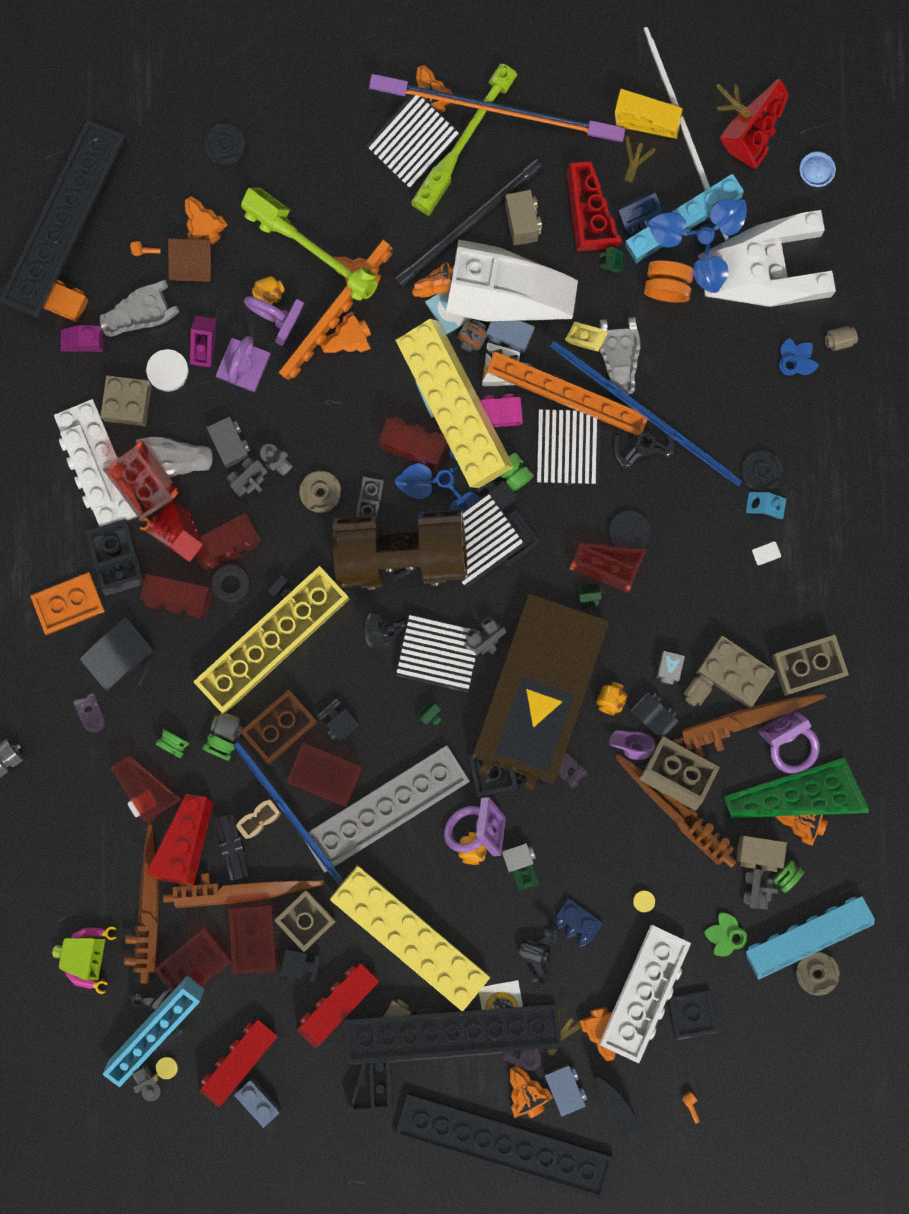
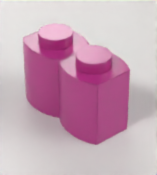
M515 394L503 395L501 399H495V396H484L480 400L493 427L522 425L521 398L516 397Z

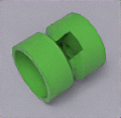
M517 453L509 456L514 468L500 475L501 478L507 479L506 484L513 492L534 477L528 467L522 466L523 461Z

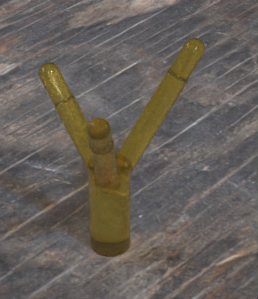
M720 84L716 85L721 93L732 103V105L717 107L718 111L735 109L745 118L750 116L751 111L740 103L738 85L734 86L735 99Z
M626 136L625 140L630 165L624 180L632 183L637 167L651 156L656 149L652 148L638 160L643 147V143H639L633 158L629 136Z
M558 1008V1017L560 1025V1010ZM569 1019L560 1032L561 1041L580 1029L581 1025L578 1024L568 1030L573 1023V1019ZM557 1049L546 1050V1052L552 1056H554L555 1052L557 1051Z

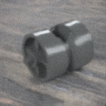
M7 738L0 743V778L8 772V766L14 767L23 761V757L18 750L21 748L20 744L15 746Z

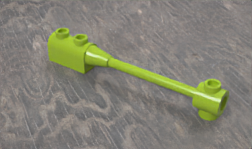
M500 64L489 80L492 89L484 101L492 103L499 92L506 93L517 77V73L509 66ZM477 110L452 151L432 168L411 201L413 207L430 216L451 183V174L458 155L487 110Z
M248 188L241 203L242 209L246 211L244 215L246 219L253 222L257 219L261 222L259 228L267 233H270L272 230L293 238L349 279L347 286L352 290L350 295L354 299L361 301L362 298L368 299L373 295L377 288V282L375 281L377 275L375 272L361 267L360 270L353 273L297 231L287 219L290 212L289 208L261 188Z

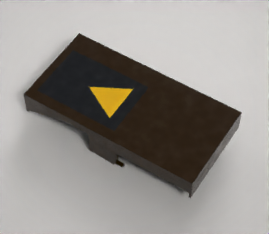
M528 594L472 757L473 759H481L483 761L479 773L489 776L492 765L527 776L524 789L533 791L537 779L554 785L609 621Z

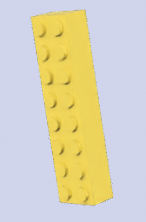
M429 319L397 339L396 342L469 486L480 488L514 468L440 322Z
M319 566L203 672L194 683L222 713H227L350 600L349 597Z
M359 865L353 869L330 897V900L461 1011L468 1006L490 979L485 971Z

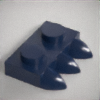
M654 191L616 209L623 228L632 236L637 234L638 224L645 229L649 227L650 217L653 218L663 214L657 194Z
M569 898L559 910L553 922V925L558 926L559 929L568 924L565 930L566 938H571L579 932L577 939L578 947L585 946L592 941L603 925L602 922Z

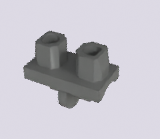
M265 444L260 449V457L265 461L264 465L268 469L276 470L279 474L285 475L293 467L285 459L288 455L284 451L277 449L276 446Z
M248 457L242 464L246 470L243 474L239 475L234 471L227 477L231 484L230 487L239 497L246 492L250 494L254 489L260 493L262 489L259 484L264 481L262 477L267 473V470L258 460L254 461Z
M486 617L481 621L483 631L479 633L478 630L471 629L465 633L467 643L464 645L466 649L472 650L477 655L480 652L484 654L487 651L491 654L496 653L495 645L499 643L498 639L506 633L504 627L498 625L494 619Z
M754 869V871L747 872L746 882L752 884V892H745L743 902L750 905V908L768 909V901H771L772 893H778V889L772 888L771 871Z
M148 1064L137 1069L132 1074L137 1083L133 1087L135 1092L138 1093L142 1090V1096L145 1100L155 1101L161 1094L160 1086L156 1083L160 1077L157 1073L152 1074Z

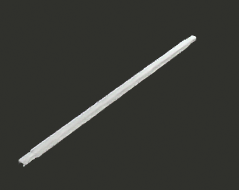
M645 27L644 32L669 99L672 104L678 105L654 40L651 38L648 27ZM682 116L680 127L706 191L710 188V185ZM722 233L724 240H728L729 237Z

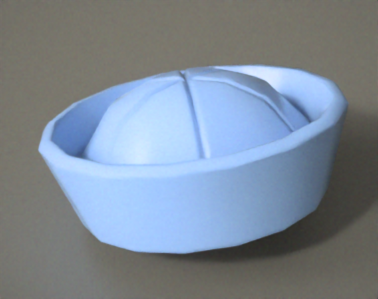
M817 151L809 153L803 158L799 170L801 177L807 184L821 187L832 181L835 176L836 167L829 155Z

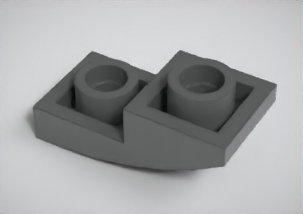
M363 476L356 517L377 515L378 518L384 484L383 479Z

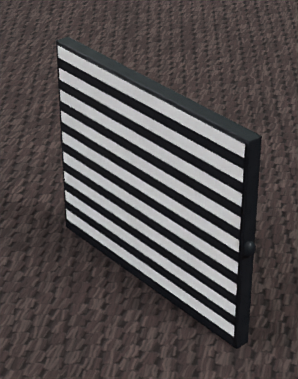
M411 95L366 147L386 166V169L391 170L411 189L461 133L425 98Z
M570 408L538 409L536 484L599 486L601 420Z
M491 493L484 496L462 513L466 535L468 574L467 579H461L460 582L465 589L527 545Z
M408 614L402 643L400 644L401 649L395 676L469 693L474 666L477 663V654L472 650H467L464 644L467 643L465 633L472 628Z

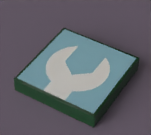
M449 293L435 294L425 300L424 304L434 320L440 322L447 337L461 329L465 322H472V318L446 314Z

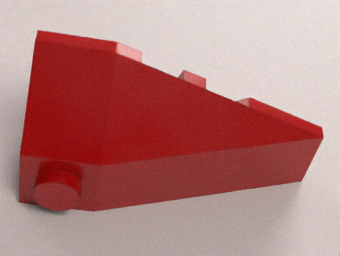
M777 79L740 113L720 137L728 153L753 169H757L768 152V140L770 136H774V124L776 119L781 117L789 96L781 79Z

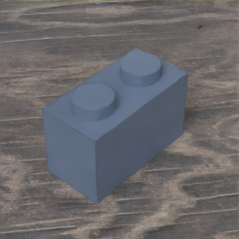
M519 320L491 321L486 335L488 336L489 343L498 346L501 344L508 347V349L524 354L535 327Z
M568 1064L544 1073L561 1116L586 1107L584 1101L587 1100L583 1087L578 1089L575 1081L579 1078L574 1067L570 1068Z
M254 1078L250 1079L234 1095L263 1128L282 1110Z

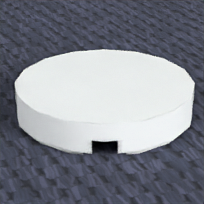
M166 349L152 355L147 363L146 372L148 379L154 387L170 392L184 385L189 369L186 360L180 353Z

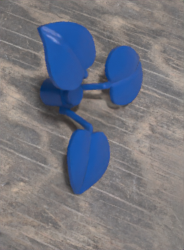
M743 199L719 201L713 206L710 214L711 221L716 226L706 224L700 230L683 231L686 227V220L677 213L659 214L653 217L648 222V225L655 240L664 247L678 245L681 242L682 235L696 234L698 240L706 245L705 259L697 260L694 264L693 276L703 289L711 293H717L725 283L729 269L726 261L717 256L709 258L710 243L715 237V230L719 228L726 236L733 235L742 228L747 213L746 201Z
M450 448V456L453 460H456ZM413 464L395 479L398 488L406 495L415 499H423L430 496L432 493L431 484L436 482L443 488H450L459 500L453 501L449 510L462 509L463 513L480 500V497L472 492H468L462 497L453 487L455 484L453 472L460 467L459 464L450 468L449 471H440L433 480H431L432 472L427 466Z

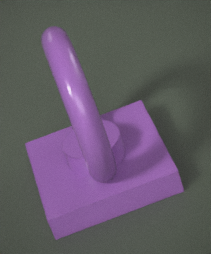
M248 296L244 299L245 305L250 310L276 323L275 326L281 329L275 343L283 346L304 303L296 299L292 309L288 312L284 309L281 311L256 297Z
M250 336L244 337L242 341L231 338L216 377L255 393L271 354L254 347L253 339Z
M797 710L784 714L757 729L761 737L771 745L770 753L773 763L783 772L795 774L807 770L815 763L819 755V740L814 731L810 729L811 725L808 719ZM800 733L804 734L811 743V751L808 758L798 765L784 763L779 755L780 745L794 740Z
M489 797L481 798L480 807L468 806L461 808L449 818L444 829L445 841L451 849L457 852H470L483 844L492 856H501L506 817ZM472 814L479 816L476 824L477 838L467 844L457 843L452 834L455 824L464 816Z

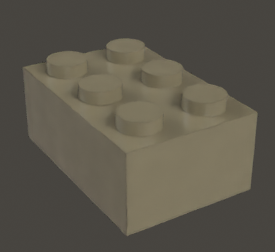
M836 635L771 655L784 696L849 675Z
M721 636L696 673L704 675L715 686L750 708L754 705L776 671L724 636Z
M662 737L639 780L696 811L704 801L720 767L673 741Z

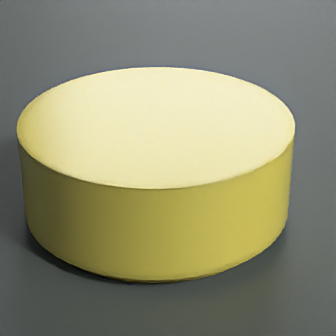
M639 891L633 898V904L638 911L649 912L655 905V898L648 891Z
M172 1057L160 1059L156 1065L158 1076L163 1079L174 1077L178 1072L177 1061Z

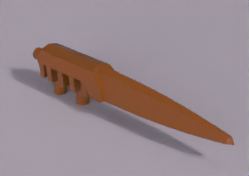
M824 694L808 695L736 711L681 730L682 737L672 741L680 746L685 745L687 750L693 749L696 755L703 757L702 745L713 742L717 752L724 750L721 739L730 737V731L737 732L826 698Z
M616 754V759L631 777L677 823L681 832L717 865L724 861L730 868L737 863L729 855L734 850L732 846L729 849L727 848L730 844L729 839L724 838L719 841L717 839L720 836L718 832L715 835L711 834L714 829L712 824L708 823L704 827L702 825L704 820L702 818L699 819L694 810L688 809L679 801L640 781L639 779L643 771L621 755Z
M149 821L141 872L138 923L140 925L135 927L136 935H125L124 939L125 944H135V957H124L123 965L134 966L133 972L141 973L140 984H149V972H156L158 879H153L146 875L156 855L153 825Z
M209 873L201 874V885L190 886L180 884V886L173 887L172 894H163L164 903L174 902L176 908L241 903L307 890L322 885L324 880L229 884L220 887V883L210 884Z

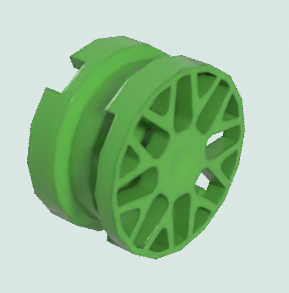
M163 729V736L155 744L182 758L184 747L190 743Z
M209 733L207 737L208 742L204 744L202 749L229 761L231 751L235 750L234 744ZM210 746L218 751L225 753V755L210 749Z
M792 859L772 879L773 883L779 885L784 893L789 891L804 874V870L801 867L795 866L796 863Z

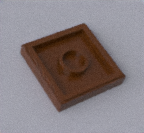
M169 237V280L211 282V239Z

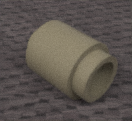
M849 326L830 330L827 332V336H825L826 346L832 351L852 347L853 344L858 342L855 328Z
M700 674L693 679L683 693L686 696L684 700L694 707L696 704L701 706L712 691L711 687L714 683Z

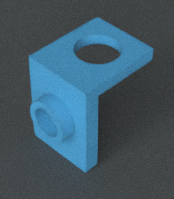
M749 492L746 513H763L783 519L786 498L769 492ZM759 497V506L754 509L752 506L753 500Z

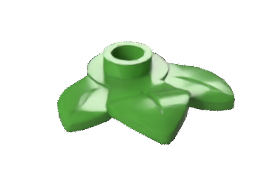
M719 913V925H713L704 931L708 940L716 944L714 954L717 956H728L734 949H740L747 943L746 932L738 927V922L733 916L726 913ZM734 934L740 936L738 942L733 941L732 937Z

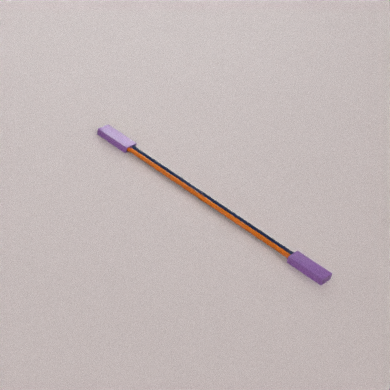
M375 74L371 75L369 89L405 96V94L422 96L587 132L589 136L623 142L625 128L595 121H590L589 123L574 121L410 86L407 84L408 81Z

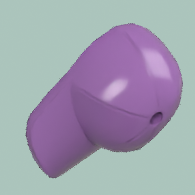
M615 731L609 741L611 746L623 749L624 754L634 760H643L650 757L656 748L655 740L652 736L637 731Z

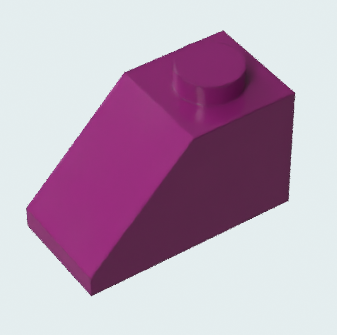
M201 316L195 317L191 328V365L211 367L217 319Z
M85 325L61 330V351L103 352V330L100 326Z

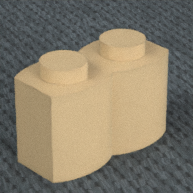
M273 800L264 801L257 806L254 813L244 816L236 827L245 839L255 837L263 830L265 825L271 824L278 819L281 810Z

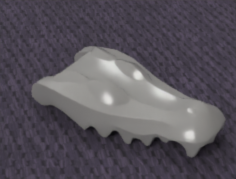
M166 280L136 289L129 294L127 299H123L117 304L115 309L100 316V325L103 332L107 336L112 337L126 331L158 326L176 316L180 312L178 307L174 306L169 309L161 292L168 287Z
M636 317L629 318V328L607 329V320H600V329L608 333L600 347V353L603 357L610 382L627 395H631L635 391V373L640 352V337L636 326Z
M148 437L136 440V446L143 447L142 467L135 468V475L165 479L191 473L192 471H207L212 465L213 454L211 449L206 446H194L165 437Z

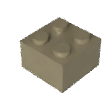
M531 190L506 195L505 209L513 246L537 242L538 235L541 234V218L536 216L538 208L536 196H532Z
M106 376L101 418L105 422L146 426L151 394V384L149 381Z
M738 836L735 861L740 862L742 867L756 869L757 864L761 865V870L777 872V868H784L787 843Z
M306 890L274 921L304 952L337 920Z

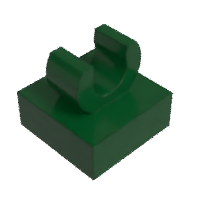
M615 247L606 248V252L600 254V257L606 259V263L601 264L600 268L614 273L623 272V251Z
M598 583L577 586L579 599L584 609H587V602L594 601L595 607L599 606L598 600L602 599Z
M431 700L416 714L426 725L431 721L438 726L443 721L437 715L441 709Z
M533 865L512 871L519 891L539 885Z

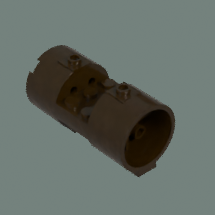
M462 509L419 512V531L394 533L380 532L377 515L334 518L332 525L333 538H336V541H334L333 558L336 581H340L338 583L339 588L361 586V588H366L367 590L378 589L383 584V571L391 572L395 571L396 568L415 570L421 567L424 584L430 583L432 586L441 585L447 580L467 579V548Z

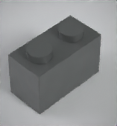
M228 417L207 427L226 468L249 457L247 452L250 449L246 440L241 441L238 435L241 429L237 421L232 422L231 418Z

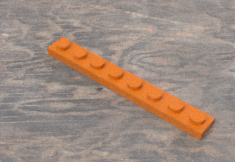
M382 240L362 267L368 268L377 274L380 264L382 262L385 263L391 257V250L393 248ZM348 286L345 287L279 371L283 377L290 380L291 377L295 378L301 370L299 367L304 361L307 362L314 354L313 349L317 344L321 345L327 337L325 334L330 328L333 329L340 321L339 316L343 311L347 312L350 309L354 298L350 295L352 290Z
M493 353L486 373L637 436L642 434L647 419L637 411L500 353Z

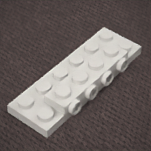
M89 400L55 414L54 417L62 436L59 439L63 451L67 450L70 457L66 458L71 470H76L78 475L74 477L79 489L83 488L85 496L82 497L87 508L91 507L99 527L123 519L128 521L140 516L141 513L94 400Z
M650 925L599 1045L637 1063L640 1062L649 1039L652 1040L656 1033L655 1025L658 1019L660 1020L664 1015L665 1002L673 994L674 989L672 986L682 973L681 965L691 943Z

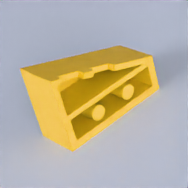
M620 89L615 110L616 126L677 139L682 119V108L676 104L664 103Z

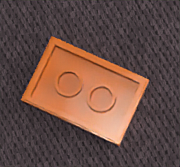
M90 572L30 595L45 635L105 612Z

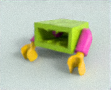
M109 927L107 930L102 928H84L73 933L71 938H65L63 946L56 945L53 948V957L60 959L59 968L65 971L66 976L74 985L88 989L95 988L99 994L106 992V990H101L98 987L101 983L108 985L107 980H98L105 939H102V937H107L109 940L116 939L117 937L111 938L107 934L110 929L117 930L115 927Z

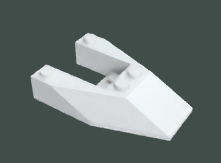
M821 210L799 213L756 225L709 250V258L715 256L722 258L728 265L729 273L725 283L717 293H711L704 289L705 296L769 307L832 297L836 291L832 271L787 277L781 244L821 237L825 230ZM705 252L698 255L699 260L705 259Z

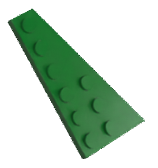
M845 757L724 796V802L731 818L869 813L868 806Z

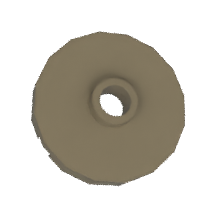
M315 471L308 474L300 485L299 495L307 509L315 513H325L338 505L341 499V487L339 481L332 474L326 471ZM323 489L325 492L324 495L319 496L317 491Z
M816 952L801 959L796 972L797 981L801 988L807 993L817 996L828 994L834 990L840 975L836 961L831 956L822 952ZM819 971L821 972L822 976L820 978H816L814 976V972Z

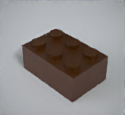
M288 690L240 732L262 758L271 765L317 725L318 722L297 697Z

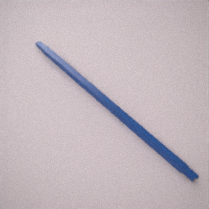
M555 341L550 345L561 356L737 486L741 484L742 481L733 475L732 472L567 349L561 347Z
M236 743L234 747L340 886L344 881L248 753L245 752L239 743Z

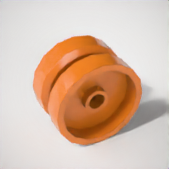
M672 261L650 262L647 276L651 279L646 281L644 294L650 298L666 302L678 303L689 301L691 288L687 284L693 280L694 269L688 265Z

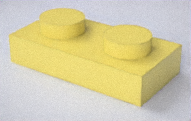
M574 322L565 340L572 345L599 351L608 333L600 328Z

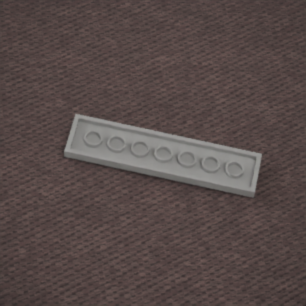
M445 746L314 828L308 834L333 867H335L470 781L448 746ZM310 848L311 852L318 861L324 873L327 872L328 870L325 868V866L322 864V862Z

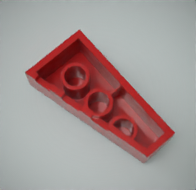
M570 163L566 174L576 251L599 250L609 247L617 248L622 240L616 231L615 222L609 213L607 201L601 192V186L592 163Z
M172 498L159 515L149 522L148 529L146 530L147 533L189 562L203 545L199 534L196 532L197 528L193 525L194 520L190 517L191 513Z
M185 795L146 875L153 879L194 886L213 807L212 801L206 797Z
M359 964L357 967L352 965L345 973L347 978L342 983L338 980L330 989L332 994L327 999L323 996L315 1004L317 1009L312 1014L308 1012L300 1020L302 1025L297 1031L314 1048L327 1038L379 982L362 964Z
M259 1020L255 1024L250 1022L243 1030L246 1035L241 1041L237 1038L229 1047L231 1053L227 1058L222 1056L215 1064L217 1070L213 1074L208 1073L200 1082L203 1084L200 1092L217 1107L224 1103L278 1037Z

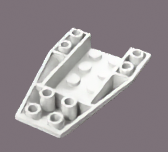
M458 239L446 314L482 321L572 319L578 281L500 247Z

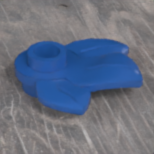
M792 339L786 340L780 350L782 359L779 362V368L781 372L788 376L795 375L796 373L801 375L813 373L819 364L810 359L813 349L812 343H801L796 346ZM787 362L792 363V369L786 367Z

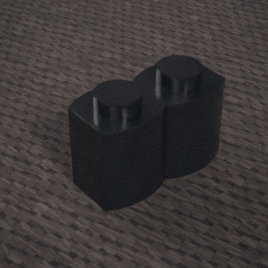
M647 692L629 711L652 734L661 740L679 722L676 719L678 715L670 707L667 709L661 704L663 700L656 693L650 694Z

